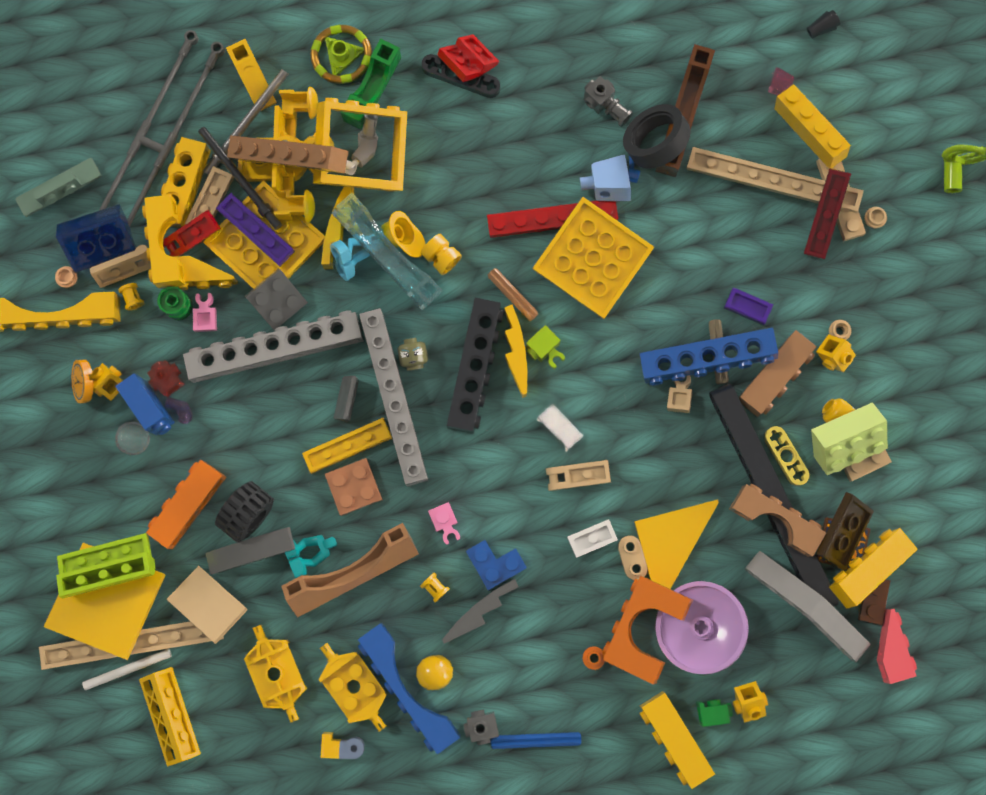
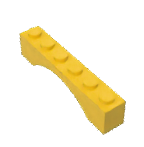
M115 292L91 293L72 307L48 313L25 310L5 298H0V332H4V329L12 328L14 331H25L26 327L45 330L48 329V326L69 328L70 325L78 324L79 327H91L92 323L111 326L113 322H120V296Z

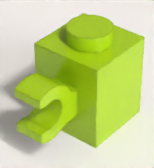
M546 325L526 343L528 355L533 360L538 359L540 362L548 356V363L552 369L557 368L556 364L553 363L555 357L560 358L561 361L565 360V356L556 350L561 340Z

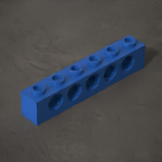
M773 328L643 352L640 353L645 383L659 385L663 383V380L672 379V381H680L688 375L702 377L707 375V372L716 371L717 373L729 371V368L737 366L739 369H744L758 362H761L763 365L774 362V359H778V349ZM750 346H757L760 351L756 354H751L747 349ZM728 350H734L737 352V356L728 358L725 353ZM706 354H712L715 356V359L712 362H705L703 357ZM685 358H690L693 363L686 367L681 364V361ZM667 362L671 367L666 371H662L659 369L661 363Z

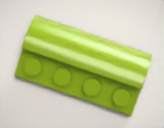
M146 533L57 556L59 574L56 577L59 597L62 599L155 574V559L151 555L149 536Z

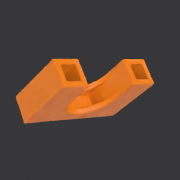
M640 576L639 580L635 579L630 591L633 592L630 600H625L621 609L623 616L620 621L617 620L612 629V633H614L612 641L606 643L602 654L605 655L604 661L651 684H656L665 662L641 651L635 645L631 633L632 624L641 612L648 609H658L684 621L693 599Z

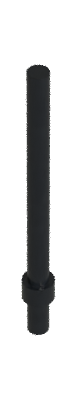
M206 127L200 128L198 133L258 207L260 215L266 218L275 230L281 228L282 224L273 214L274 210L271 206L262 200L232 160L227 157V154Z

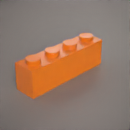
M200 460L199 463L195 462L189 470L190 475L185 481L182 480L177 485L175 495L172 499L168 498L161 507L163 511L148 524L149 529L146 533L167 549H174L227 478L203 460Z

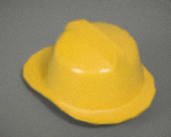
M395 211L391 214L389 221L381 226L386 242L394 248H401L410 257H421V250L426 245L423 235L405 213Z

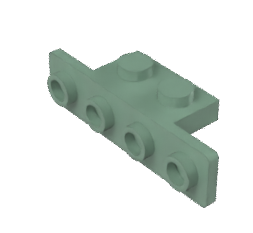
M89 158L16 197L15 200L23 215L28 217L97 180L102 175L94 160Z

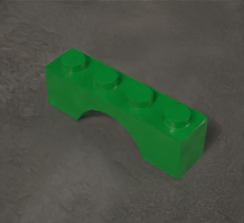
M380 38L370 57L369 67L361 85L353 94L349 95L347 101H358L361 106H366L367 103L377 104L401 60L399 47ZM340 112L344 122L362 130L365 114Z

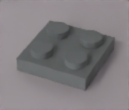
M279 268L245 295L273 330L308 303Z

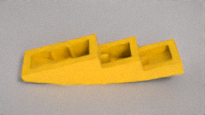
M343 187L330 216L322 252L321 265L324 269L333 270V254L330 250V244L338 240L343 242V229L352 228L354 187Z
M512 304L504 308V313L511 329L505 331V337L512 351L505 354V359L520 394L524 398L527 396L526 350L521 327Z

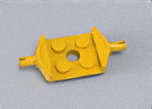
M262 625L252 628L258 641L245 656V663L263 708L286 709L290 723L299 719L294 703L305 692L307 686L304 685L288 646V640L268 639L265 636ZM272 667L280 671V677L276 681L271 680L268 675Z
M328 643L319 648L328 659V663L319 681L323 683L348 718L347 721L352 723L369 719L373 722L378 732L382 728L384 729L387 725L378 715V711L387 693L358 652L338 655L334 653ZM351 680H356L360 683V690L357 693H352L348 689V683Z

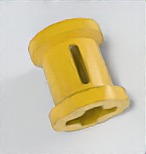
M129 283L118 289L119 293L123 295L126 303L125 308L128 311L140 308L145 304L138 294L137 283Z
M434 572L420 587L422 589L425 588L432 595L433 601L436 603L450 588L448 586L445 587L436 578L437 574Z

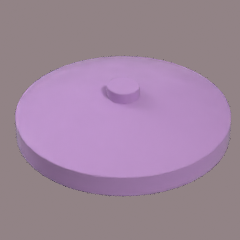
M691 582L676 588L674 591L693 599V602L684 621L660 610L658 611L656 636L665 656L675 666L694 674H713L731 666L742 654L749 632L748 619L739 600L724 587L711 582Z

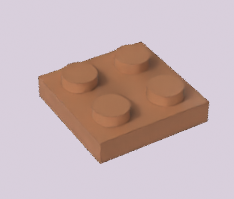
M367 458L325 474L340 516L383 500Z

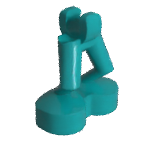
M322 535L303 538L298 544L293 540L295 549L285 552L295 578L307 575L306 566L316 567L330 556L329 549L337 546L336 539L330 537L324 540ZM319 546L320 551L312 559H302L300 557V551L305 547Z

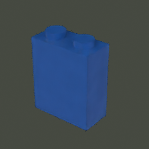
M134 373L115 386L146 431L155 435H163L171 429L170 426L175 423L145 379Z

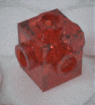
M166 360L163 362L158 361L147 372L151 378L148 382L155 391L159 390L166 397H169L185 385L179 376L182 372L175 363L170 364Z

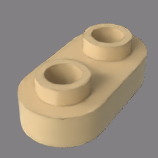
M634 536L623 537L619 541L618 551L624 572L628 578L639 580L640 576L645 577L647 574V564L641 543ZM627 543H632L634 545V549L632 551H628L626 549ZM635 564L640 566L638 573H634L632 570Z

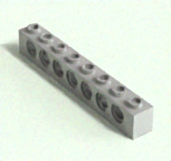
M379 308L359 314L405 485L408 487L429 481L383 312Z
M343 311L336 317L323 316L318 318V321L312 323L302 321L297 323L295 327L288 328L287 326L276 328L275 332L267 334L263 331L253 334V337L246 339L245 337L234 338L232 342L226 344L216 342L211 344L210 348H192L189 350V353L183 354L188 380L196 383L363 342L356 312ZM335 326H343V331L340 334L332 333ZM314 331H322V335L319 339H311V335ZM293 336H300L298 344H290V339ZM272 341L279 342L275 350H269V344ZM251 346H257V352L249 356L247 354L248 349ZM231 351H235V358L227 361L226 355ZM213 356V364L205 366V360Z

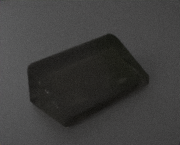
M553 404L537 417V420L567 451L583 437Z

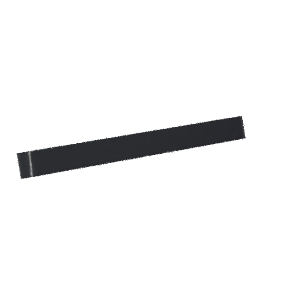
M728 383L710 391V400L751 484L762 489V494L768 498L773 496L782 501L781 506L786 509L793 508L733 386ZM767 514L797 578L824 597L833 607L838 605V599L829 588V580L816 554L812 557H807L788 546L789 537L786 526L777 517Z

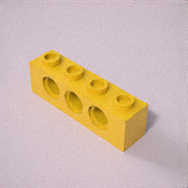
M181 137L180 143H177L175 146V158L168 167L169 176L161 189V195L171 194L175 200H179L177 204L178 222L171 227L179 229L183 227L192 210L204 173L203 170L206 167L211 152L206 143ZM192 160L189 166H183L185 161ZM180 180H186L183 186L177 187V183Z

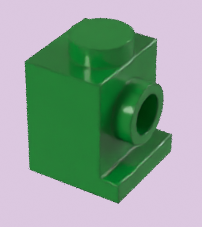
M720 699L708 700L707 705H704L702 701H696L699 725L702 727L730 723V717H733L731 703H721Z

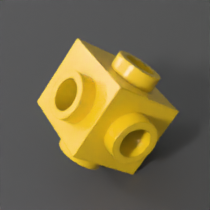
M829 334L816 351L823 360L822 364L831 371L836 369L844 372L856 356L848 341Z
M102 363L99 367L93 369L89 377L94 383L93 392L100 397L104 395L112 401L119 393L115 386L123 381L120 378L122 373L114 366L109 368Z
M756 681L734 687L736 700L733 701V706L736 714H741L744 723L766 716L765 706H768V701L765 693L760 691Z

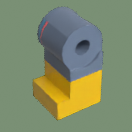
M324 732L322 734L321 758L357 759L365 750V743L360 737L333 739V732Z

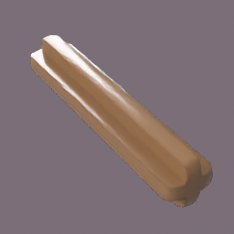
M495 268L490 271L488 278L529 321L534 320L538 315L537 310L498 269Z

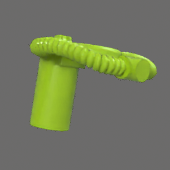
M960 144L951 146L943 151L945 193H959L962 191V165L975 164L986 160V147Z

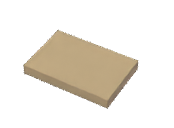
M200 566L167 598L175 608L215 644L247 611L245 606Z

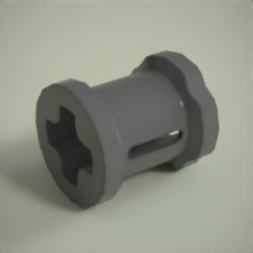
M616 98L607 107L605 114H610L619 122L618 125L622 127L631 118L633 112L631 110L628 111L619 103L620 100Z

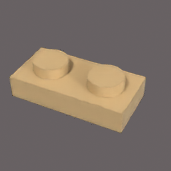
M884 450L880 454H874L859 463H854L843 469L851 482L892 461L886 450Z

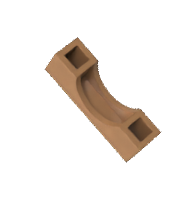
M753 484L742 486L729 510L747 521H751L762 514L777 517L787 528L788 546L807 557H812L826 535V532L821 530L822 526L813 520L806 521L801 518L802 514L793 508L786 509L781 506L782 501L773 496L768 498L762 494V489Z

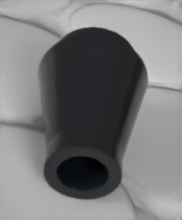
M831 10L830 12L826 11L806 29L809 36L813 39L837 30L841 23L835 11Z

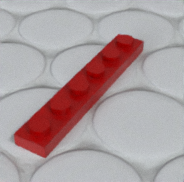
M590 201L618 221L616 201ZM578 203L487 215L489 236L493 238L560 229Z

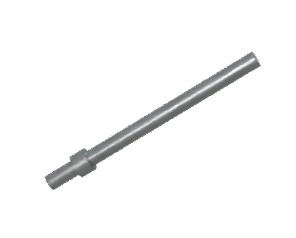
M281 69L232 132L231 136H241L287 78L289 75L287 72ZM230 136L221 147L226 154L228 153ZM215 153L212 154L213 158L203 170L208 175L213 166L217 167L220 163L222 164Z

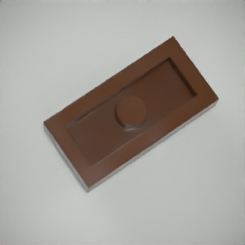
M885 579L861 602L858 620L878 625L883 624L891 580Z

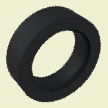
M669 104L656 105L643 111L633 119L624 133L623 146L634 163L639 167L647 169L657 168L669 163L684 150L690 139V126L677 107ZM664 124H674L671 133L660 144L652 148L640 149L643 139L653 129Z

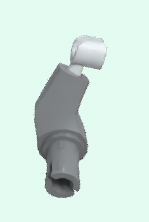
M364 115L363 128L358 133V149L351 156L352 162L347 160L346 174H355L357 166L362 168L375 156L378 142L376 134L378 116Z

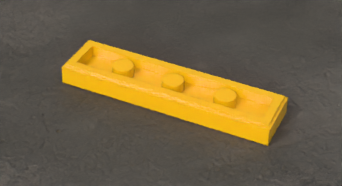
M381 418L305 451L302 455L310 473L313 474L393 438L385 419Z

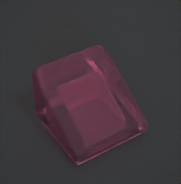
M776 67L768 92L777 95L781 94L792 86L794 77Z

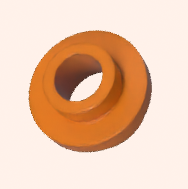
M592 646L584 651L582 659L587 668L596 670L604 665L605 661L603 659L605 655L602 654V649ZM592 654L598 655V661L595 663L590 661Z

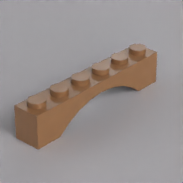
M230 135L227 157L244 162L282 164L345 174L348 151L326 145Z
M401 523L382 533L372 549L351 565L327 574L301 575L281 587L286 602L296 616L299 617L411 559L419 553L407 529Z

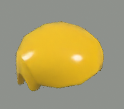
M442 655L428 656L422 659L417 666L416 677L423 688L432 691L446 687L453 678V667L450 661Z

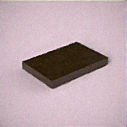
M846 492L816 554L836 568L845 571L874 511L856 496Z

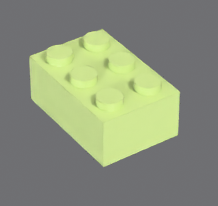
M873 402L811 429L814 458L826 475L839 472L847 466L859 463L865 458L874 454H880L888 449L887 420Z

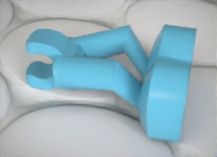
M374 234L348 238V245L341 240L330 244V250L336 260V270L345 281L355 276V265L358 262L373 255L374 251L383 247L382 241L377 239ZM353 246H363L364 249L352 256Z

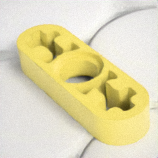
M771 427L765 432L764 440L787 480L794 486L805 484L809 479V471L792 442L781 427ZM772 431L775 434L779 433L780 437L778 438V441L780 442V444H783L785 442L787 446H783L780 449L776 450L775 447H778L779 444L776 440L771 441L770 437L772 436ZM783 450H789L792 453L793 457L790 462H784L781 459V452ZM797 462L798 465L794 466L797 472L801 471L803 473L801 476L802 481L799 479L795 480L793 478L795 471L793 468L788 470L787 466Z

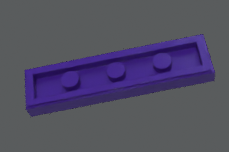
M232 193L216 207L217 211L279 267L295 252L292 247Z

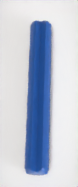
M579 732L499 735V737L491 738L492 749L581 745V734Z

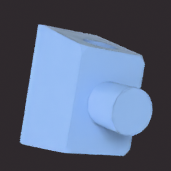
M625 155L595 162L591 165L592 176L580 177L581 191L594 189L597 201H631V186Z

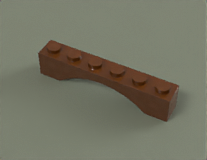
M694 44L675 105L688 122L690 130L715 53L713 49ZM669 124L665 139L671 133L674 124ZM685 148L675 159L663 166L657 167L655 172L676 178Z

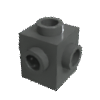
M601 76L596 80L592 79L584 88L583 100L589 108L594 109L598 114L603 109H607L612 101H614L616 91L614 85L609 80H604Z
M484 709L471 712V716L467 717L464 730L466 738L470 737L471 742L477 741V745L490 743V738L499 737L494 711L485 713ZM482 724L485 729L478 730L476 726Z

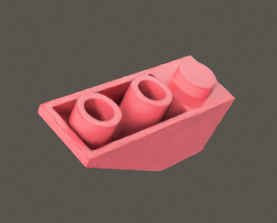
M885 609L877 654V663L883 682L888 684L916 677L915 670H917L916 662L912 656L910 657L908 651V638L902 633L900 627L902 625L901 617L898 612H895V609Z

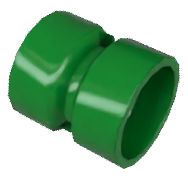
M168 286L162 289L158 295L157 304L159 308L170 318L183 320L191 314L193 303L190 297L180 288Z

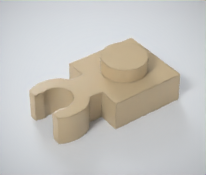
M688 375L685 382L674 381L676 388L670 387L667 411L690 413L692 389H686L691 384V377Z

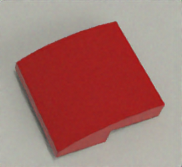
M473 34L459 37L455 45L442 47L437 54L462 82L483 75L499 63V60Z

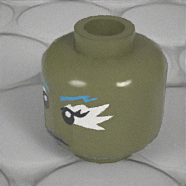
M416 337L404 339V344L399 345L397 348L400 365L406 367L407 371L424 368L423 364L428 361L426 345L422 341L417 342Z

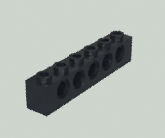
M476 297L474 299L449 412L448 429L471 434L474 433V429H479L481 416H478L479 407H484L486 395L482 394L483 387L488 386L490 373H487L488 364L493 365L495 352L491 350L493 343L497 344L500 331H497L496 327L498 322L502 323L504 314L500 302ZM484 319H488L492 324L489 328L485 329L479 323ZM483 340L487 343L485 349L479 350L475 347V343ZM479 361L483 366L479 371H473L470 368L471 363ZM470 382L478 385V389L473 393L465 389L466 385ZM464 404H471L473 406V411L470 414L461 412V407Z

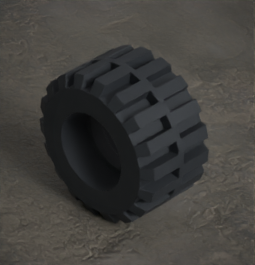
M253 481L247 482L239 487L221 507L216 517L215 525L235 542L238 543L245 540L265 520L273 506L274 498Z

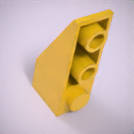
M243 39L226 47L255 104L267 89L268 83L246 39ZM274 96L269 99L262 110L277 103Z
M174 256L183 264L185 285L175 286L181 290H187L188 287L197 286L198 289H209L210 286L218 285L220 288H230L232 285L238 284L234 276L191 256Z

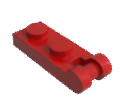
M207 210L163 239V247L168 249L170 252L169 256L171 257L182 256L221 228L211 212ZM175 241H177V243L180 246L178 249L174 244Z

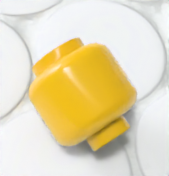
M841 398L831 399L822 409L823 420L827 423L854 411L855 408Z

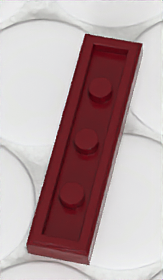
M829 168L804 254L822 259L826 258L851 173Z

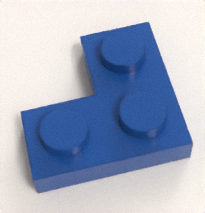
M486 540L466 550L487 590L527 568L516 548L498 559L493 555Z

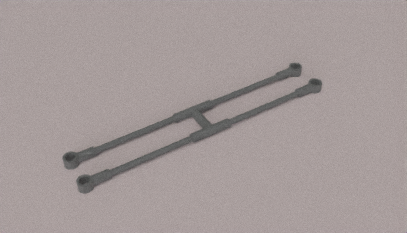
M188 30L184 34L185 41L178 53L179 57L149 115L141 124L106 198L85 234L78 238V245L81 248L89 250L93 246L92 239L99 227L98 223L129 163L135 157L140 146L144 145L159 152L153 165L154 168L122 231L117 235L112 246L105 251V257L108 260L120 256L119 250L126 239L125 235L159 169H162L178 137L177 134L209 71L213 69L218 58L225 53L222 43H212V52L205 64V69L164 145L146 138L145 136L151 126V121L183 59L187 57L192 45L198 43L199 38L193 30ZM192 35L195 36L192 40L188 39ZM221 47L220 51H215V49ZM84 240H88L87 245H83ZM115 252V256L110 258V253Z

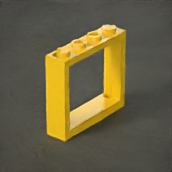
M325 98V101L317 103L316 145L329 146L331 110L394 118L391 181L327 174V171L314 169L313 183L393 192L403 191L407 111H400V107L387 106V109H384L375 103H367L366 106H361L358 101L351 100L346 101V103H338L337 98Z

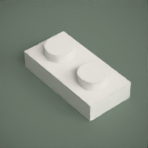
M609 519L567 537L576 558L618 540Z

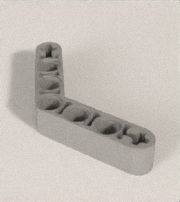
M759 551L745 567V570L751 576L805 615L852 661L857 662L871 645L824 597L763 552Z

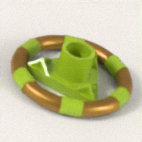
M339 24L326 28L315 38L311 47V62L315 71L323 79L337 84L350 83L360 78L367 71L372 55V48L368 38L359 29L349 25ZM348 33L355 36L363 47L346 43L342 40H336L329 36ZM324 40L326 41L332 74L327 72L320 64L318 53ZM364 53L361 65L356 71L337 76Z

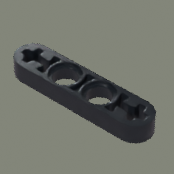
M429 54L422 60L423 72L430 77L487 98H495L500 93V82L494 76L484 73L477 77L476 83L469 85L466 82H462L457 75L454 77L446 76L445 72L449 67L439 56ZM435 62L436 67L428 69V64ZM443 65L441 73H439V68ZM481 79H483V84H481V88H478L480 86ZM493 83L495 89L492 88L491 91H488L487 86Z

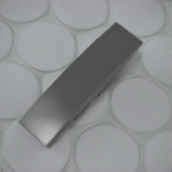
M290 527L205 554L210 574L213 575L294 550L295 545Z
M514 579L499 587L476 603L454 624L442 639L443 643L445 644L486 624L482 615L502 606L498 597L518 588L516 580Z

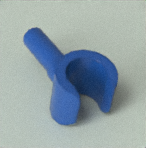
M629 156V181L637 183L640 170L634 169V161Z

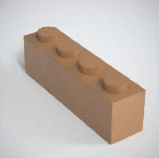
M795 330L778 349V359H774L773 363L766 364L740 395L739 400L741 404L757 417L762 413L766 415L774 406L771 403L776 396L780 398L788 389L785 386L789 380L794 381L802 372L799 370L803 363L807 365L815 356L813 351L817 346Z

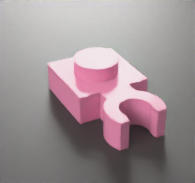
M199 293L196 294L195 300L199 308L193 309V331H217V310L210 308L214 301L213 295L208 293L207 301L202 302L201 295Z
M449 502L428 511L436 531H444L443 541L447 545L449 544L447 537L451 533L455 534L457 540L460 539L458 531L452 528V525L457 524V520Z

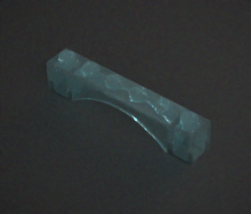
M352 192L334 208L333 216L421 310L443 292L428 274L411 263L388 240L371 217L368 209Z

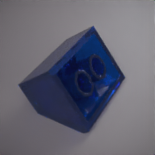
M120 204L57 224L56 238L74 273L107 262L136 249L128 220Z

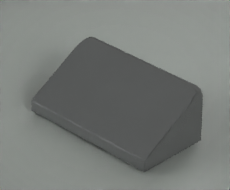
M344 376L342 378L334 413L335 420L349 422L351 419L359 384L356 376Z

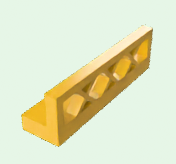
M170 667L140 678L139 681L167 767L200 755L201 753L173 668ZM148 680L151 681V684H152V687H153V691L151 690V687H150V684H149V681H148ZM171 748L173 749L176 759L173 758Z

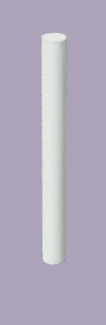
M168 648L82 682L84 690L91 689L172 657L171 651Z

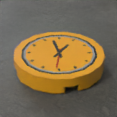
M75 360L72 367V389L75 400L78 403L90 402L93 395L94 383L93 380L89 379L92 369L87 360Z

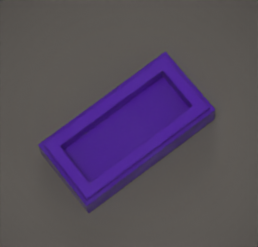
M733 287L724 309L764 326L773 304Z

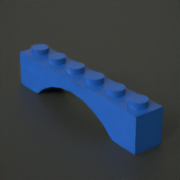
M380 623L358 639L360 642L358 648L365 657L369 655L374 662L371 664L373 670L378 676L380 674L383 675L386 680L384 683L386 689L391 695L393 693L396 694L400 700L397 704L403 713L408 712L413 719L410 723L417 733L420 731L426 738L424 743L430 752L435 751L439 754L460 738L461 735L447 716L437 714L425 708L406 690L396 667L395 640L383 623Z

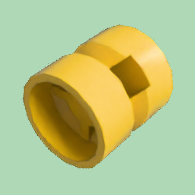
M442 234L434 236L421 250L424 258L428 262H434L433 267L441 275L448 273L462 257L454 247H449V242Z

